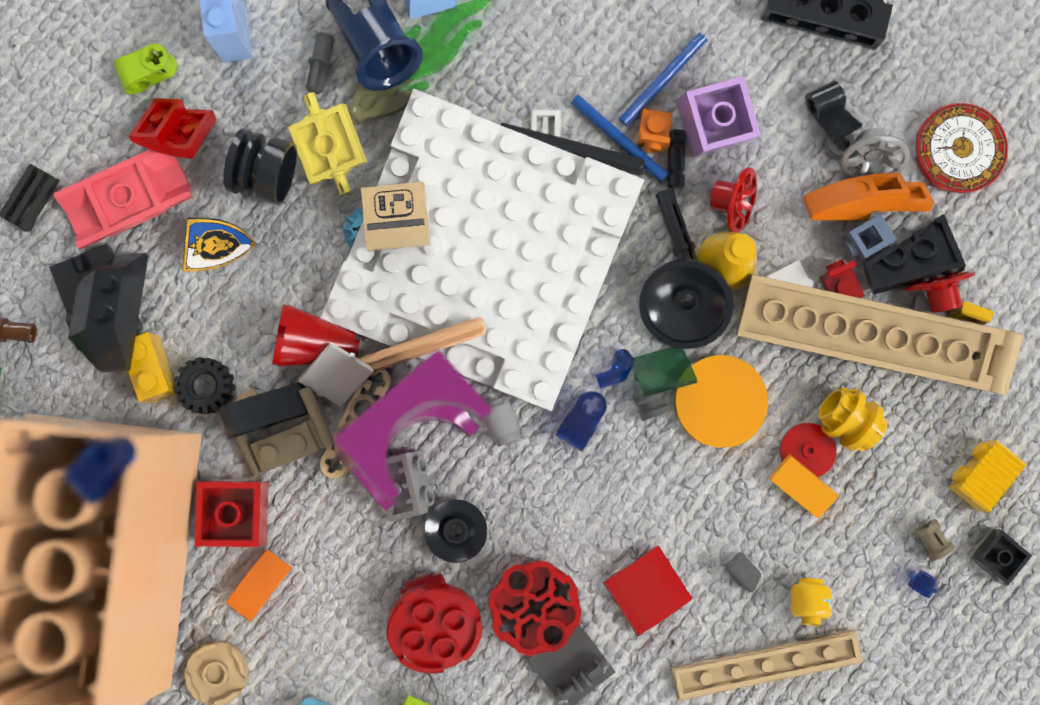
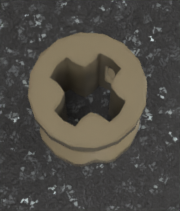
M937 519L920 525L912 533L914 538H919L924 545L930 561L946 556L955 548L953 543L948 542L938 528L939 522Z

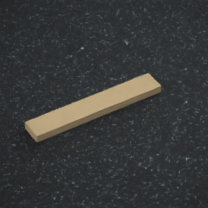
M848 630L671 667L676 696L678 701L859 664L863 663L857 633L855 630Z

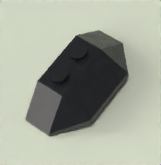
M146 253L117 255L78 280L68 339L101 373L130 371L149 256Z

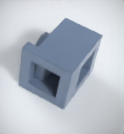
M879 214L842 236L845 240L842 243V247L849 258L853 259L855 257L860 262L897 239L882 214ZM860 237H863L867 240L866 247Z

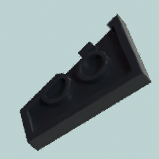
M942 214L924 229L920 228L913 232L908 239L898 245L894 244L865 262L863 270L871 291L875 295L963 272L966 264L946 217Z

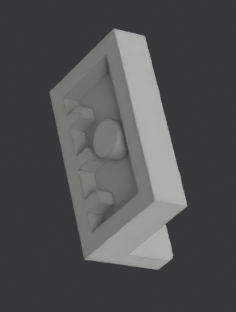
M419 450L386 458L389 475L400 492L393 499L396 503L386 511L388 521L392 522L431 512L435 508V496L430 488L427 462L423 458L422 451Z

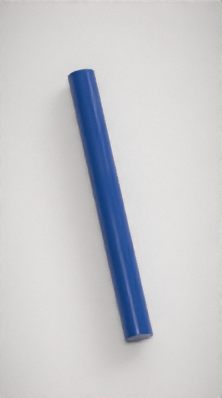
M699 32L618 118L622 125L627 127L708 41L703 33Z
M579 94L575 96L571 104L627 154L643 158L645 160L644 168L660 183L667 177L669 173Z

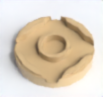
M214 641L202 645L191 654L184 672L186 688L195 700L209 705H225L237 698L248 683L249 666L247 658L238 647L230 642Z

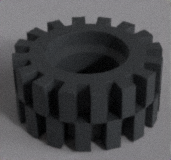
M199 357L195 358V361H187L185 363L186 367L179 368L178 372H180V375L174 378V382H177V387L173 388L174 392L179 395L176 399L184 404L183 407L185 409L200 414L219 412V407L226 405L228 400L232 401L234 395H231L232 390L236 389V385L233 384L232 380H235L233 374L229 373L230 369L223 365L222 362L211 358ZM203 374L211 375L216 382L214 393L207 398L199 397L194 391L195 380Z

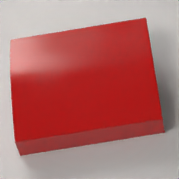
M155 98L130 133L129 139L142 147L158 153L193 159L217 119L213 110L186 109L182 99Z
M659 546L653 547L637 560L625 565L602 582L636 636L659 624L693 599Z

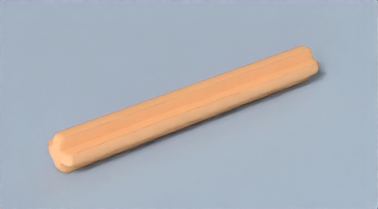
M477 317L357 359L372 367L373 372L482 336L485 334L486 326L483 319Z

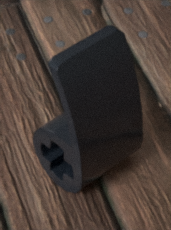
M831 81L806 94L805 101L808 110L818 124L833 139L838 140L862 128L863 124L845 108L846 95L837 81Z

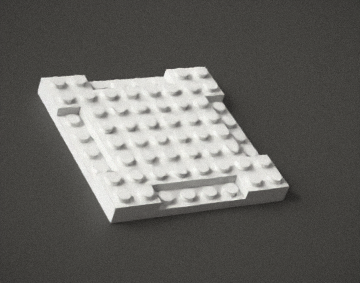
M413 89L391 143L392 150L377 186L413 182L425 183L430 246L368 252L366 250L363 219L347 261H344L321 318L392 347L481 317L486 326L484 335L439 351L461 375L552 411L644 179L588 157L584 159L473 115L470 110ZM434 352L420 356L419 358L426 360Z

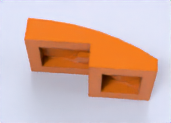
M267 549L237 586L226 604L251 623L269 601L274 591L290 573L292 567Z

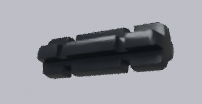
M673 129L669 132V145L671 146L668 148V172L670 173L668 176V187L682 189L685 185V175L683 174L685 170V146H683L685 131Z

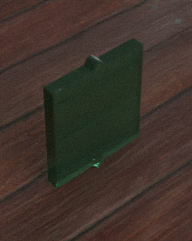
M670 347L630 358L635 372L634 381L639 382L644 397L697 383V377L692 369V360L687 358L684 349Z

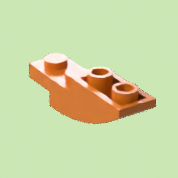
M900 172L870 174L838 181L809 192L802 199L810 219L820 221L869 220L873 211L930 212L935 203L924 182H905Z

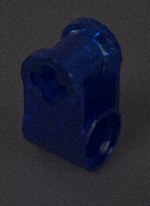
M595 391L583 393L571 412L567 414L555 436L582 452L592 438L596 426L607 409V402L604 396ZM596 397L598 399L596 404L599 406V410H592L588 414L584 401L586 399L592 400Z
M124 436L114 437L111 440H96L79 460L67 469L63 479L88 505H92L105 497L114 487L115 482L134 463L137 455L136 446L131 439Z

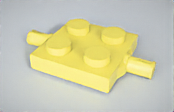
M309 93L302 97L309 114L302 121L288 126L289 131L296 144L297 152L309 183L317 184L327 179H334L339 196L346 195L352 192L346 174L353 168L367 163V159L346 104H339L330 109H320L315 93Z

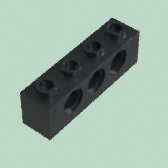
M765 0L760 18L761 21L876 50L885 40L893 5L884 3L883 0H800L803 6H797L792 0ZM821 6L829 7L832 14L825 13ZM850 13L857 14L861 21H855Z

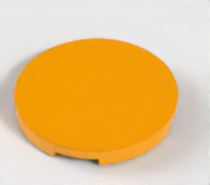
M716 355L706 357L694 363L684 372L676 389L674 406L679 423L694 440L711 447L727 448L746 442L758 432L767 415L768 394L761 376L751 365L736 357Z

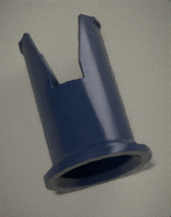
M325 0L326 8L332 14L358 63L356 77L364 88L373 91L388 90L399 86L411 78L419 69L423 60V50L415 39L405 35L386 0H368L371 7L362 9L355 15L351 8L342 0Z

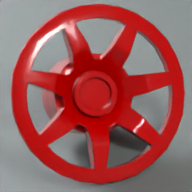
M747 167L740 173L735 183L718 180L712 189L710 207L712 210L727 213V225L730 232H741L751 216L757 194L755 170ZM751 196L750 203L745 201L746 197ZM742 209L747 211L745 216L742 213Z
M973 271L950 274L909 285L905 288V291H926L931 313L952 310L963 306L958 283L976 274Z

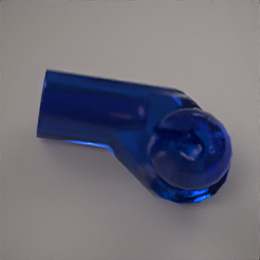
M617 350L611 369L595 374L600 389L624 382L628 378L634 365L633 356L628 350Z

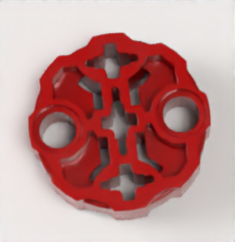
M536 560L535 562L521 565L516 564L503 573V577L496 587L491 590L488 607L491 609L492 628L500 641H505L508 645L515 648L517 653L534 656L550 651L556 652L567 644L575 628L579 626L582 608L580 607L577 592L578 587L570 575H566L552 563ZM516 571L523 572L527 577V584L521 590L513 588L510 583V577ZM546 577L550 578L549 590L538 597L536 592L545 587ZM554 578H557L562 584L567 582L570 584L571 588L567 591L570 601H567L566 598L564 599L562 595L557 597L554 595V591L557 589ZM550 597V600L541 608L542 615L538 616L537 613H532L524 618L521 616L531 606L530 599L539 602ZM521 602H523L525 605L516 612L509 609H503L504 605H508L513 608ZM556 602L568 606L567 610L557 607L550 613L546 609ZM502 614L509 620L514 618L517 621V624L514 626L517 636L510 630L505 632L502 630L501 626L505 623ZM533 618L535 623L526 628V636L523 638V624ZM556 626L561 630L562 639L558 643H549L545 639L544 631L547 627Z

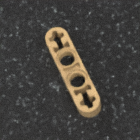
M385 369L373 372L358 387L333 435V440L359 418L355 411L358 402L367 400L372 406L376 403L372 397L362 395L364 389L371 392L374 385L370 381L372 376L378 377L380 373L384 374L382 380L386 382L385 386H378L374 392V395L380 396L378 400L390 391L393 382L389 372ZM333 444L326 448L321 458L320 468L323 474L329 478H341L349 470L343 465L342 470H335L333 473L330 471L331 465L328 464V460L337 458Z

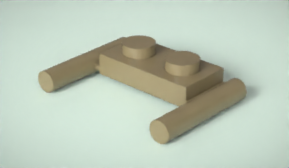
M310 386L299 390L310 420L250 443L247 434L234 437L251 477L334 444L333 437Z

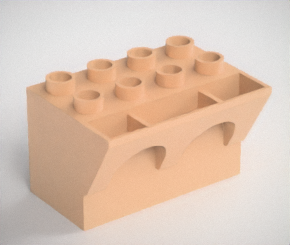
M25 414L24 420H0V705H141L171 688L202 433L38 414Z

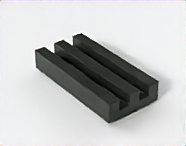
M29 164L0 211V217L29 232L60 180ZM44 179H46V184L44 185L40 194L36 198L35 202L33 203L23 222L20 221L27 207L31 205L34 198L36 197V192L38 191L39 187L43 183Z

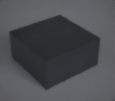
M993 529L970 559L997 582L1009 586L1032 555L1003 530Z

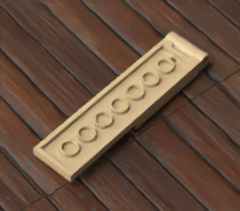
M750 274L736 335L1003 395L1008 394L1025 335L997 327Z

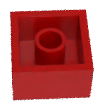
M196 482L194 546L261 547L266 545L269 482Z

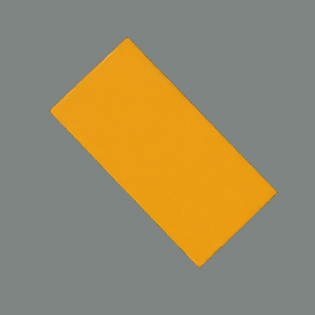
M790 454L769 476L773 483L818 519L839 497L835 490Z

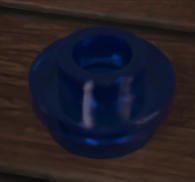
M920 570L919 573L911 571L909 574L911 579L908 582V586L919 594L931 598L933 593L937 594L940 588L936 585L937 579L929 573Z

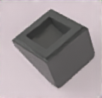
M739 552L724 566L725 570L744 590L753 593L761 578V573L743 553Z

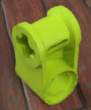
M156 43L149 44L131 54L123 55L113 62L123 90L128 95L141 93L157 83L170 79L178 69L177 60L174 56L169 54L162 45Z

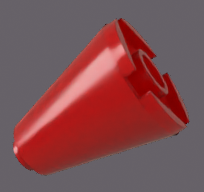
M283 304L272 365H311L331 342L349 354L355 353L357 358L360 339H355V332L294 306Z

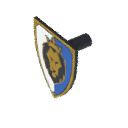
M187 218L182 271L210 270L230 264L244 256L257 243L246 231L232 223L213 218Z

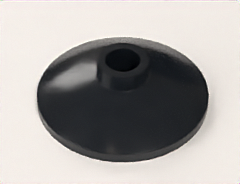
M459 499L445 501L436 506L426 520L425 539L427 545L438 558L451 563L468 561L481 551L486 542L487 523L485 517L475 505L468 501ZM458 524L462 527L463 532L460 536H454L451 533L453 525Z

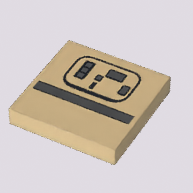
M424 182L361 188L366 250L368 252L430 246Z

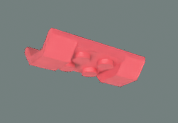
M152 150L144 151L53 193L57 202L67 213L76 233V246L80 250L104 238L116 236L167 212L166 210L193 198L191 185L178 158Z

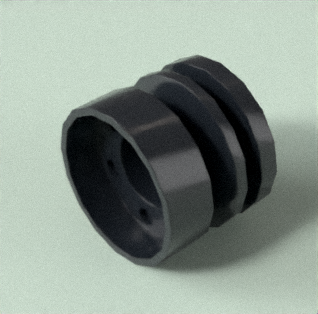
M247 129L239 130L230 144L225 160L223 176L225 190L234 194L240 192L245 197L251 196L255 191L256 198L259 201L277 206L281 205L288 195L297 163L296 144L273 137L266 143V138L261 133L253 134V132Z

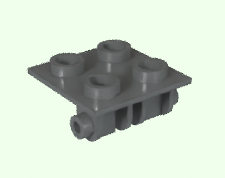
M580 624L575 628L567 644L556 652L550 651L536 654L527 659L553 693V697L559 705H574L615 673V670ZM562 633L549 643H558L562 639Z

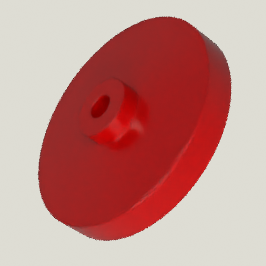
M802 423L793 426L784 434L780 442L779 452L781 461L790 454L817 477L826 474L833 466L837 448L834 438L825 434L820 425Z

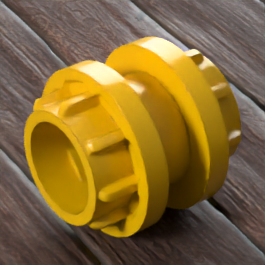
M842 387L834 390L823 401L818 412V419L822 423V431L832 438L839 436L840 444L849 451L859 450L861 452L871 449L881 440L887 429V420L884 418L883 408L874 401L866 403L865 394L857 388L848 390Z

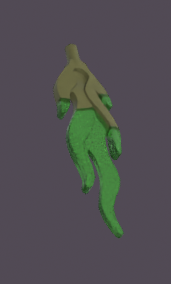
M471 0L445 10L436 20L428 34L418 42L423 50V60L419 69L411 78L399 86L388 90L373 91L364 88L358 82L352 104L348 108L353 125L357 122L361 125L369 120L394 115L407 106L413 89L422 92L428 89V82L422 81L413 84L404 92L396 95L401 87L412 81L434 74L450 64L469 35L482 27V21L478 19L467 23L448 44L442 45L446 36L458 23L484 9L491 0ZM420 26L414 27L405 35L416 39L421 33Z

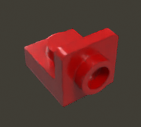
M843 259L826 266L828 272L819 277L824 289L827 291L858 298L865 297L852 269L857 266L854 260L847 264L844 263Z

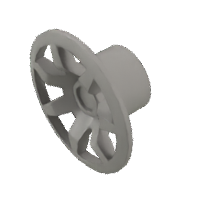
M870 128L862 131L856 137L855 143L849 146L843 153L840 162L841 169L848 178L864 176L869 167H873L875 174L882 173L881 165L885 163L890 168H895L888 173H898L909 162L910 150L902 139L886 135L881 129ZM888 142L894 143L898 146L889 147ZM855 150H857L858 155L856 157L848 159L849 156ZM904 152L902 161L891 157ZM860 164L855 174L847 168V166L856 167Z

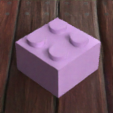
M744 76L686 91L676 99L692 158L742 145L761 136Z

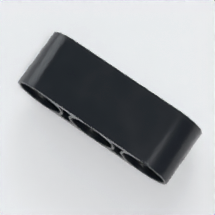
M298 382L219 407L218 409L228 438L238 437L308 415L299 394V390L307 386Z

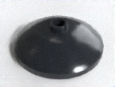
M693 259L673 260L655 269L646 279L639 298L640 315L648 331L664 344L681 349L699 348L715 341L728 327L733 313V295L727 280L714 267ZM686 293L691 294L693 299L686 301L682 298V295Z

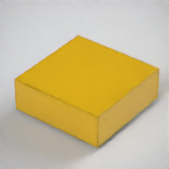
M963 301V306L952 309L949 315L952 318L984 325L991 322L994 311Z

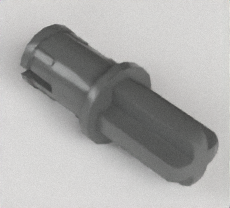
M318 32L316 34L313 54L308 59L310 69L306 90L317 95L324 91L328 70L332 68L330 59L335 38L333 35L325 32Z

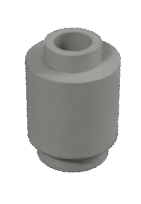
M502 398L489 403L488 405L492 408V412L484 418L492 441L496 440L498 447L521 438L519 433L521 427L511 403H504Z

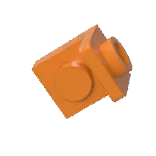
M643 108L637 146L642 147L643 151L647 153L659 154L661 151L666 152L670 143L669 132L673 113Z

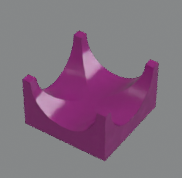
M437 350L334 438L335 454L386 512L396 503L393 499L400 494L389 475L386 462L387 449L399 433L416 423L440 421L459 428L470 437L480 427L466 410L482 421L492 412V408L446 357Z

